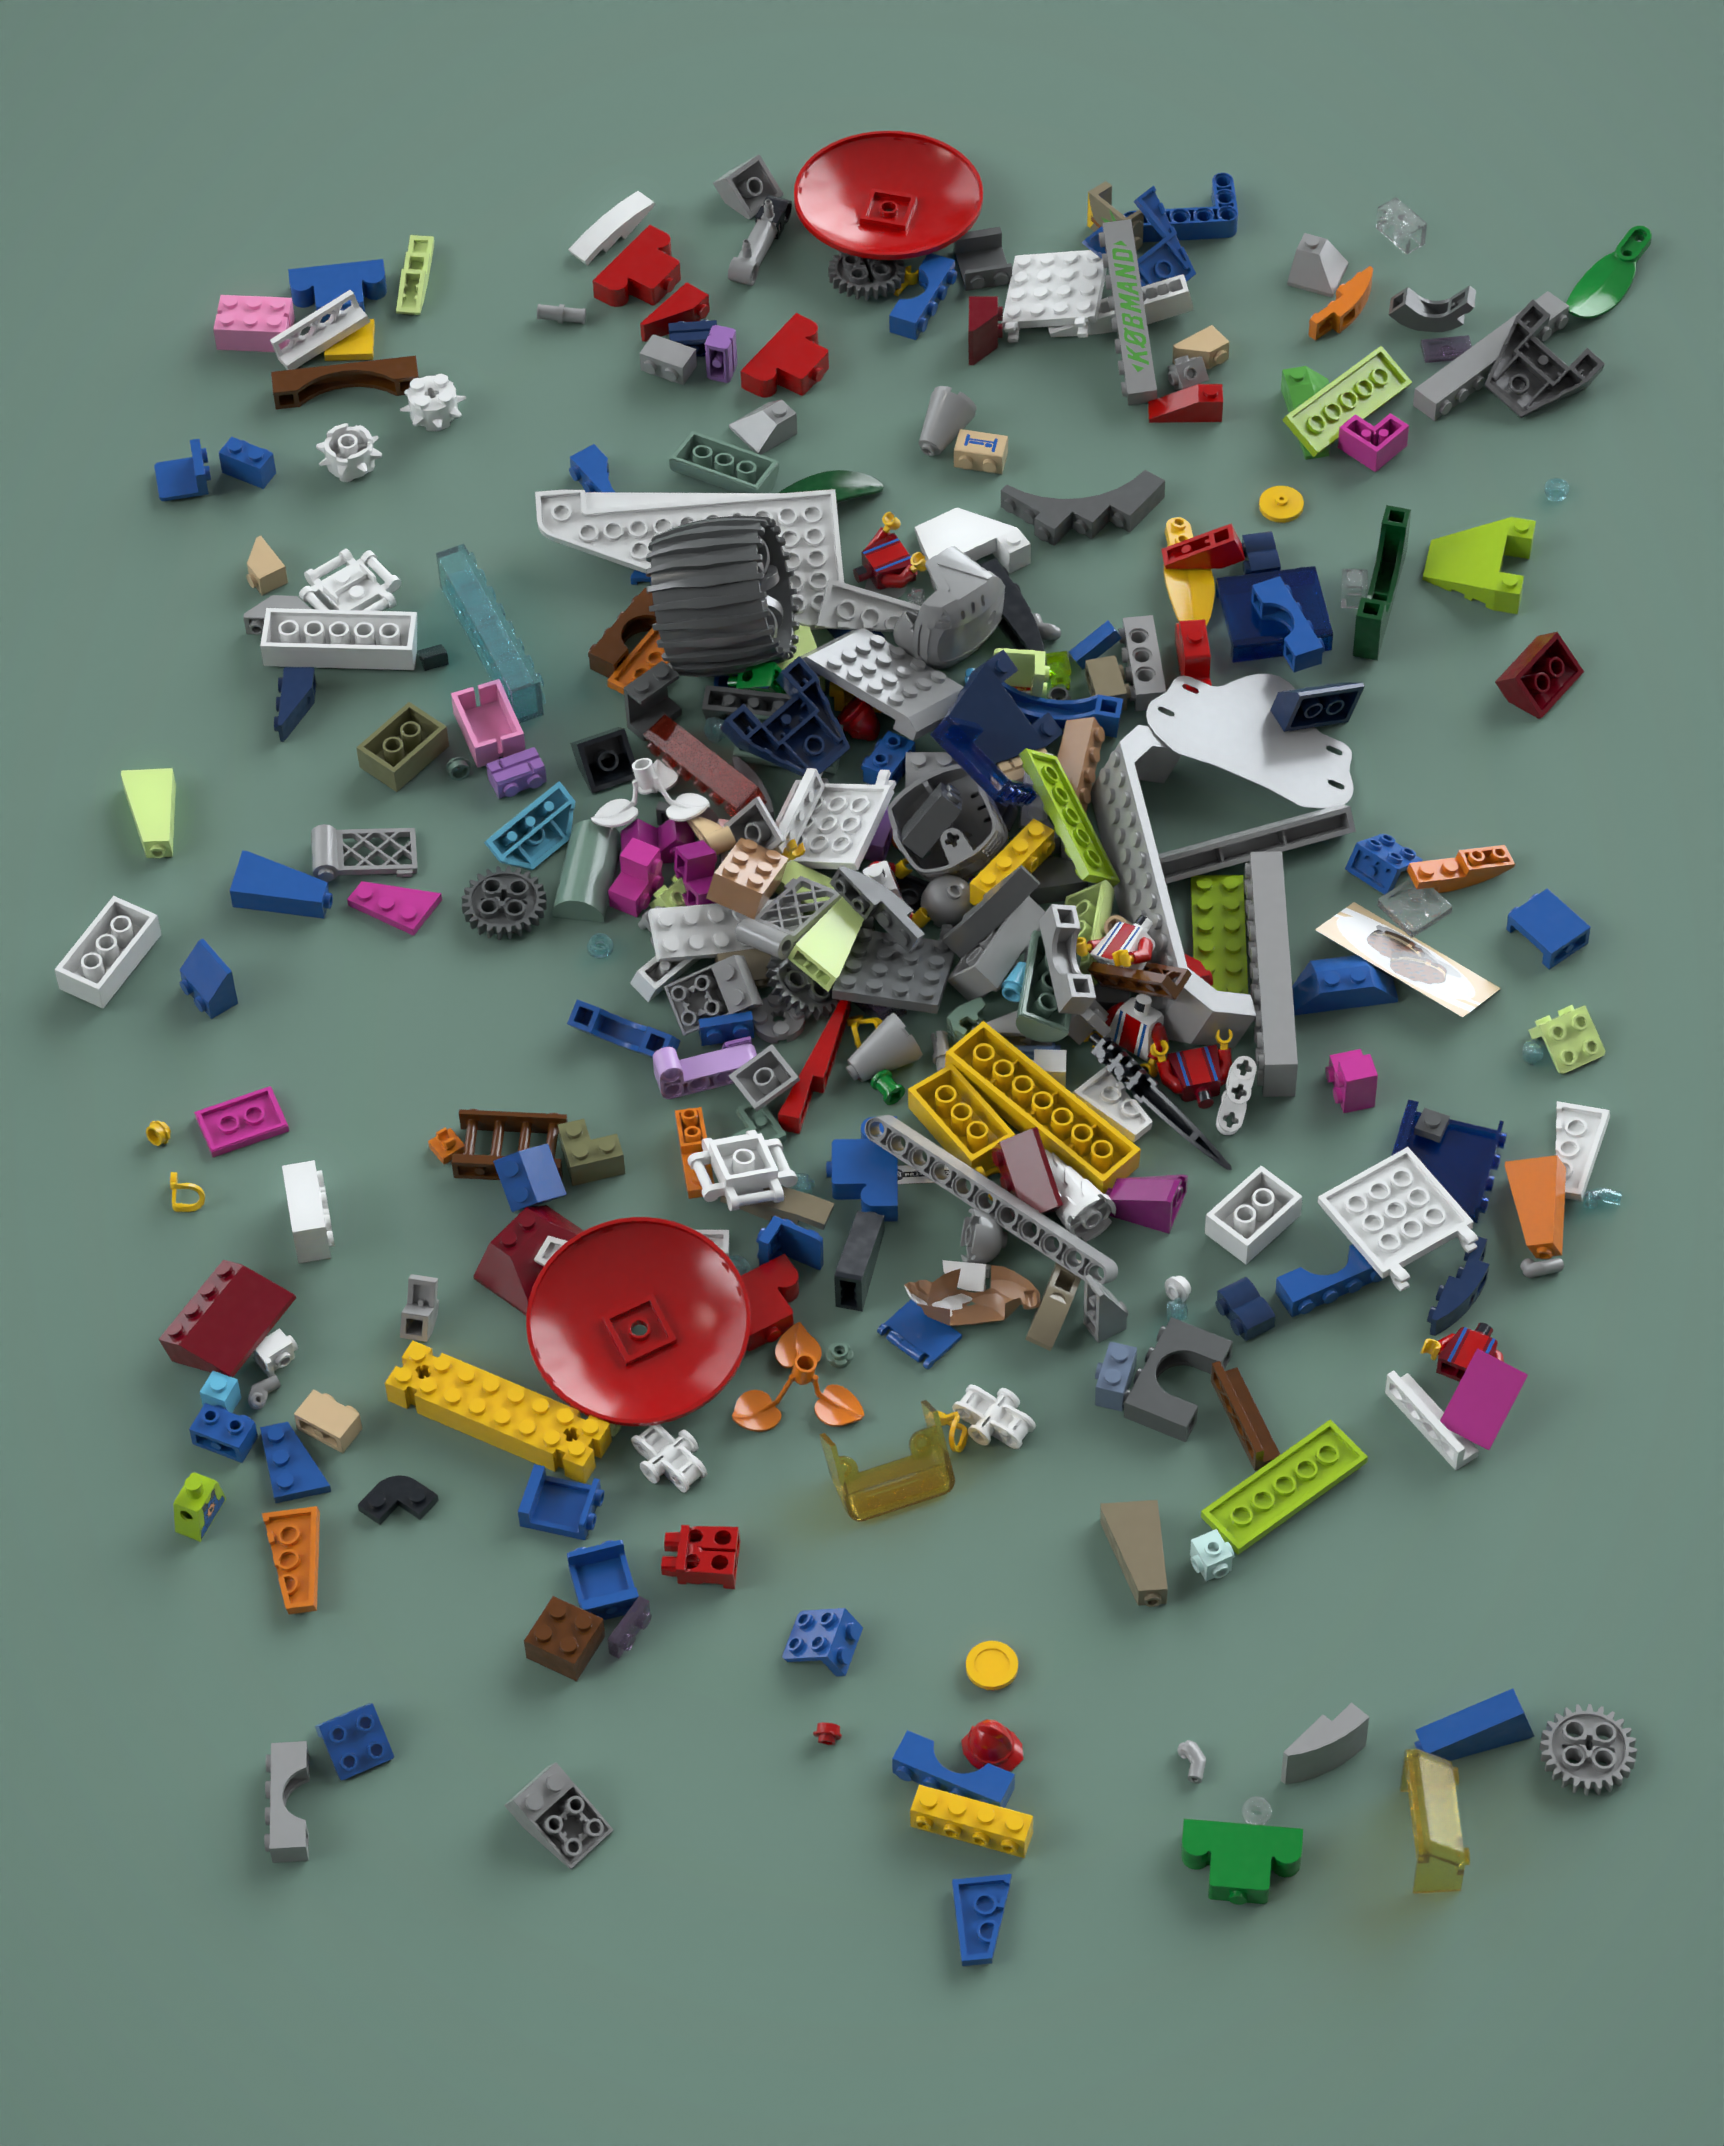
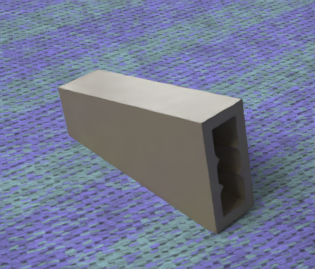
M1158 1500L1100 1503L1101 1526L1137 1605L1155 1607L1160 1604H1167L1168 1588Z

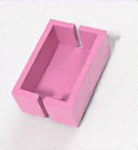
M220 295L218 314H216L213 329L217 350L275 352L270 339L294 325L295 315L292 298ZM286 339L278 344L280 349L288 346L290 339Z
M500 679L478 685L480 706L476 707L473 687L451 693L453 713L477 768L499 760V757L503 756L504 758L526 750L524 733Z

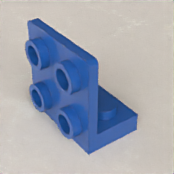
M1380 834L1356 843L1345 870L1387 896L1392 893L1400 873L1407 870L1409 863L1422 862V859L1416 856L1414 850L1402 847L1396 843L1392 836Z
M368 1703L315 1726L318 1736L324 1740L340 1780H345L394 1758L373 1703Z

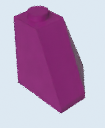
M1181 1174L1117 1178L1113 1188H1108L1106 1192L1116 1206L1115 1216L1112 1212H1110L1109 1216L1170 1234L1187 1193L1188 1176Z

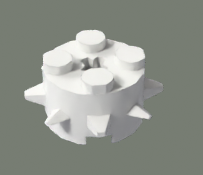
M444 374L415 378L410 382V388L404 391L408 397L409 405L400 408V411L410 412V418L414 426L421 425L426 427L427 431H439L448 428L454 418L462 416L458 410L457 403L465 400L466 396H456V388L453 382L449 381L448 376Z
M348 423L335 426L327 432L325 441L316 445V449L325 454V459L319 465H327L329 472L339 477L342 482H351L355 478L362 477L368 472L373 471L375 459L382 457V453L373 448V443L379 437H372L370 432L361 425L348 427Z

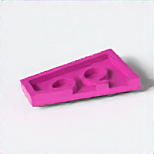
M361 881L348 897L347 902L348 906L414 936L442 901V894Z

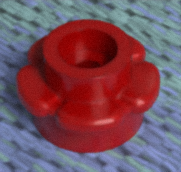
M818 1723L817 1730L813 1732V1735L818 1737V1742L825 1745H835L836 1740L842 1738L840 1726L833 1723Z

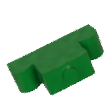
M1184 1819L1181 1859L1185 1866L1194 1870L1202 1869L1206 1865L1210 1866L1209 1899L1230 1901L1237 1905L1245 1903L1266 1904L1269 1897L1270 1871L1273 1870L1278 1876L1286 1878L1296 1875L1300 1869L1303 1829Z

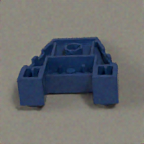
M1004 649L971 672L968 677L969 680L959 692L954 705L950 707L936 730V734L957 763L968 764L974 771L992 767L997 763L1018 757L1026 748L1031 750L1044 748L1063 734V731L1049 712L1030 724L1001 684L1018 671Z
M798 656L780 672L775 680L791 697L790 700L763 723L743 704L725 719L720 729L737 748L803 777L807 768L817 769L819 775L850 749V745L837 718L835 719L829 706L830 702L820 687V681L816 673Z

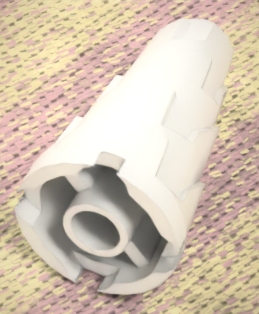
M1045 1149L1063 1204L1055 1211L1056 1215L1066 1230L1078 1238L1082 1237L1085 1242L1099 1236L1112 1222L1108 1217L1110 1212L1115 1216L1116 1206L1107 1194H1103L1090 1181L1079 1175L1071 1166H1067L1055 1153L1051 1154Z

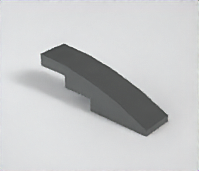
M1022 865L985 893L982 901L964 914L960 923L943 935L942 941L956 955L962 958L1018 908L1039 886L1040 882Z

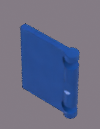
M912 1299L877 1329V1333L881 1336L890 1329L891 1331L886 1339L918 1363L925 1356L928 1357L923 1363V1367L926 1369H930L938 1359L962 1339V1334L951 1326L924 1314L923 1309Z

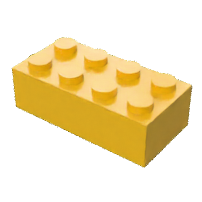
M952 1063L908 1088V1108L948 1153L973 1169L981 1166L984 1171H987L994 1167L992 1148L1000 1141L1015 1136V1133Z

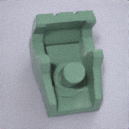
M982 997L962 1004L949 1013L947 1017V1033L953 1045L967 1035L973 1027H976L982 1021H986L983 1014L986 1004Z

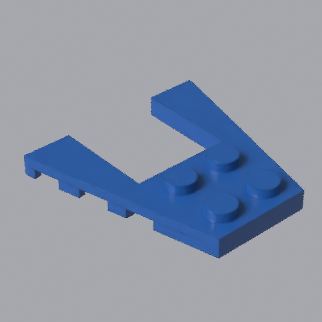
M1154 185L1134 201L1136 206L1163 238L1137 259L1141 287L1184 274L1187 282L1196 275L1184 247H1181L1176 237L1177 232L1174 226H1171L1165 214L1167 211L1155 193L1156 188ZM1101 226L1082 243L1102 259V254H1105L1106 251L1105 247H1100L1099 233L1103 232V227Z

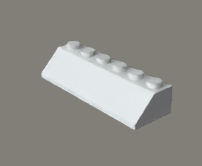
M266 608L260 645L263 665L414 670L417 654V612Z

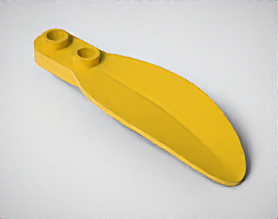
M1181 517L1171 518L1167 521L1165 528L1167 546L1193 538L1191 525L1188 521ZM1164 566L1166 588L1178 621L1205 619L1207 627L1211 618L1215 596L1212 570L1166 569Z

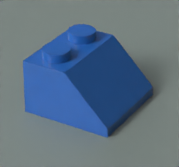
M202 938L197 942L180 968L182 981L179 983L183 992L187 996L191 995L194 998L195 1005L199 1011H205L213 1019L237 1005L238 1000L232 971Z
M548 1143L521 1150L493 1161L512 1213L518 1214L526 1207L539 1206L567 1195Z

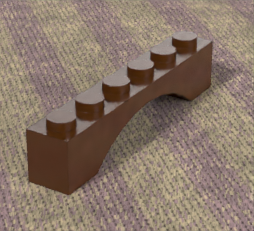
M416 356L271 372L276 410L301 407L307 401L320 394L348 387L374 388L395 396L405 395L404 391L410 388V382L415 378H419Z

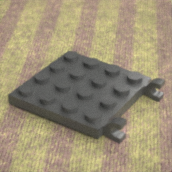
M873 916L864 920L842 971L835 981L832 989V999L937 1014L956 956L942 941L943 935L950 931L953 925L943 923L939 940L922 938L917 947L908 953L889 933L875 931V926H873L875 918Z

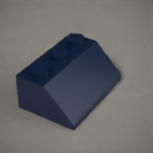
M1342 682L1289 691L1285 690L1278 692L1270 711L1284 732L1349 722L1365 686L1363 683Z

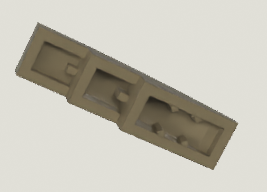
M782 1186L784 1192L783 1202L774 1203V1201L739 1207L740 1210L771 1221L775 1215L781 1219H789L795 1225L801 1221L824 1230L835 1203ZM763 1188V1191L770 1190V1188ZM721 1196L720 1202L727 1204L726 1197Z

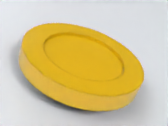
M1274 486L1265 490L1260 496V512L1270 521L1278 523L1291 522L1297 519L1303 512V497L1294 488Z
M985 1641L973 1647L968 1653L966 1673L971 1682L985 1690H999L1011 1684L1016 1678L1018 1658L1013 1649L1008 1645L998 1641Z

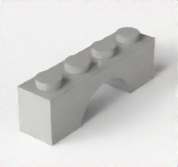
M1051 904L1040 918L1039 925L1058 1012L1084 1014L1096 999L1091 975L1082 974L1076 960V943L1081 929L1076 906Z
M307 1741L271 1743V1754L266 1755V1771L271 1772V1781L265 1782L266 1799H270V1807H265V1823L270 1825V1833L264 1836L265 1851L271 1853L273 1863L309 1861V1832L306 1820L294 1816L286 1809V1802L290 1794L300 1785L309 1782L310 1754Z

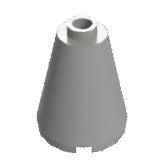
M948 386L935 387L930 397L919 439L921 451L928 456L940 455L959 434V430L964 429L976 414L977 408L974 402L962 392H959L958 395L952 393V388Z
M892 1013L887 1016L847 1060L849 1066L846 1067V1070L854 1081L857 1079L861 1082L872 1079L879 1071L884 1069L892 1071L915 1062L922 1057L923 1054L912 1034H908L905 1030L906 1026L896 1014Z

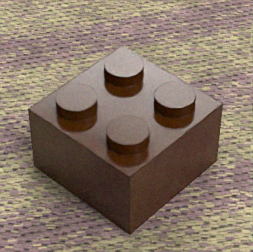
M552 1596L524 1640L526 1658L577 1681L605 1638L603 1618Z

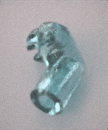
M1604 1187L1586 1191L1583 1195L1585 1197L1583 1206L1596 1209L1598 1200L1620 1205L1622 1191Z

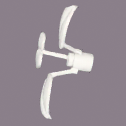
M641 758L632 764L635 780L632 781L633 797L631 802L626 799L612 800L603 805L595 816L591 817V820L603 827H620L630 823L639 814L638 809L634 807L637 804L638 793L647 795L657 793V791L661 792L667 803L671 805L666 810L668 818L678 822L697 817L710 807V804L706 798L694 793L681 794L676 800H672L666 791L677 784V773L665 766L659 759L652 763V760L649 758Z

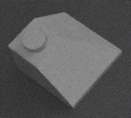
M760 154L735 167L713 182L725 204L747 219H751L758 213L767 195L779 198L784 195Z
M1304 233L1296 249L1287 285L1333 298L1348 267V261L1328 239Z
M781 399L762 405L729 424V428L749 448L761 455L797 434V413Z
M760 796L753 799L724 824V827L728 826L732 831L736 843L742 837L752 840L769 850H775L785 841Z
M772 1044L729 1075L730 1079L756 1112L800 1081L797 1074Z

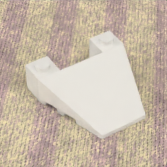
M954 508L915 527L916 536L921 552L925 556V561H928L945 549L955 546L973 561L993 553L1009 574L1031 564V543L1017 527L960 508ZM931 579L932 588L936 591L937 589Z

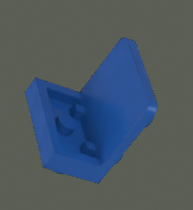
M200 439L190 440L192 457L157 462L154 465L159 499L161 501L209 494L207 481L211 480L209 466H204V463H208L206 448H201Z
M752 1011L699 1019L698 1031L701 1046L724 1043L748 1036L754 1038Z
M774 1215L768 1226L762 1228L757 1236L759 1266L784 1253L787 1257L817 1270H821L824 1265L823 1238L816 1231L797 1226L789 1219H781Z
M846 1608L801 1611L797 1615L782 1657L786 1662L821 1660L836 1677L846 1676L863 1627Z

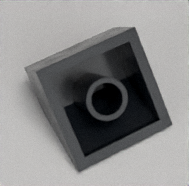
M616 727L570 743L577 766L591 793L635 779L632 769L635 759L625 728Z

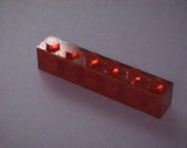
M664 714L643 734L648 742L647 749L655 757L660 755L662 761L670 769L674 767L678 769V774L685 781L692 780L695 788L702 794L707 792L709 798L717 806L721 804L725 806V811L731 817H734L756 797L760 796L764 805L768 802L758 786Z

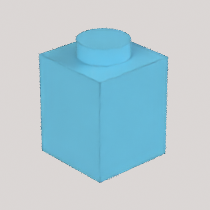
M216 1371L211 1372L200 1391L202 1405L205 1403L212 1406L219 1405L233 1413L242 1398L238 1379Z

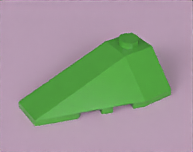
M1307 366L1283 369L1281 392L1288 412L1290 413L1327 386L1329 380ZM1299 441L1305 460L1329 456L1330 446L1313 457Z

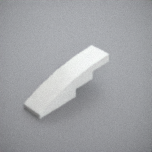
M635 192L598 219L568 250L588 266L601 250L607 252L620 237L626 239L656 204L641 192Z

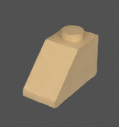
M1211 325L1173 345L1172 362L1175 364L1174 359L1188 355L1189 359L1202 356L1205 368L1210 369L1229 359V341Z
M262 536L256 537L247 562L249 574L246 577L252 588L256 587L260 594L264 595L287 584L288 580L285 565Z

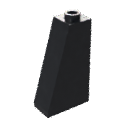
M857 1211L834 1275L835 1307L863 1312L885 1232L884 1215H879L875 1212Z

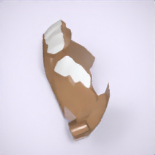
M991 1265V1288L984 1292L974 1293L957 1289L961 1268L948 1272L933 1282L918 1280L917 1282H908L904 1285L910 1299L923 1309L924 1314L949 1326L978 1325L1001 1321L1009 1317L1019 1305H1023V1308L1026 1310L1040 1306V1293L1034 1285L1018 1273L1001 1266ZM970 1302L975 1303V1305L966 1306Z

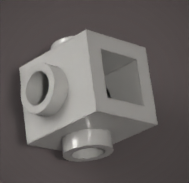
M1188 355L1174 359L1175 364L1167 366L1169 370L1168 380L1175 390L1186 389L1209 380L1202 356L1190 359Z

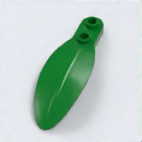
M1632 227L1617 245L1614 252L1601 258L1584 274L1566 302L1569 305L1568 313L1579 318H1595L1612 310L1623 299L1634 280L1636 263L1651 244L1652 233L1647 227Z

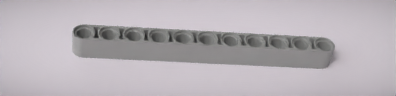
M891 1115L873 1117L866 1122L865 1134L871 1141L971 1207L984 1210L988 1214H993L1000 1226L1085 1281V1276L1089 1274L1102 1285L1116 1279L1118 1267L1112 1259ZM880 1123H882L884 1127V1133H882L879 1129ZM901 1137L905 1139V1148L901 1144ZM923 1151L927 1154V1162L923 1159ZM945 1165L949 1169V1176L944 1172ZM966 1180L971 1184L970 1191L966 1187ZM988 1194L993 1198L992 1205L988 1201ZM1010 1208L1014 1210V1220L1010 1216ZM1032 1223L1037 1227V1234L1032 1230ZM1054 1237L1059 1241V1249L1054 1245ZM1076 1252L1080 1253L1082 1257L1081 1263L1076 1259ZM1099 1266L1104 1271L1103 1278L1098 1273Z

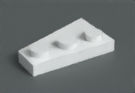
M1105 1066L1073 1091V1094L1125 1137L1135 1142L1151 1129L1153 1121L1135 1099H1131L1126 1093L1124 1084L1117 1081L1112 1075L1113 1073H1110L1107 1070L1108 1067Z

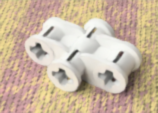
M1248 1056L1238 1057L1231 1065L1228 1073L1226 1090L1221 1096V1105L1216 1119L1217 1130L1223 1135L1230 1136L1235 1134L1242 1126L1247 1107L1246 1102L1251 1096V1088L1257 1069L1255 1061ZM1242 1064L1246 1065L1245 1069L1249 1071L1244 1076L1240 1075L1241 1071L1237 1069ZM1233 1092L1238 1093L1237 1098H1239V1100L1235 1099V1094ZM1228 1116H1231L1232 1122L1236 1123L1230 1128L1227 1127V1122L1224 1121Z
M969 1385L963 1398L952 1406L953 1411L959 1413L960 1419L972 1424L968 1428L970 1437L978 1444L984 1446L990 1443L991 1436L1009 1447L1019 1449L1023 1444L1022 1440L1028 1432H1033L1036 1427L1035 1422L1030 1416L1016 1409L1020 1405V1400L1012 1391L1006 1388L999 1389L997 1398H995L980 1387Z
M660 1424L650 1425L639 1436L634 1435L631 1438L634 1448L648 1460L640 1463V1469L652 1483L655 1484L660 1481V1476L664 1474L680 1491L687 1492L690 1488L689 1486L699 1477L704 1478L707 1475V1470L703 1463L691 1453L697 1451L699 1447L694 1437L688 1431L681 1430L678 1433L679 1436L674 1439Z

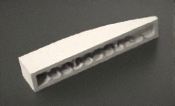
M1184 274L1142 287L1147 324L1194 310ZM1108 297L1101 299L1097 323L1089 324L1088 335L1113 332L1111 318L1115 317V312L1109 309ZM1075 325L1048 326L1051 337L1078 336V327H1075Z

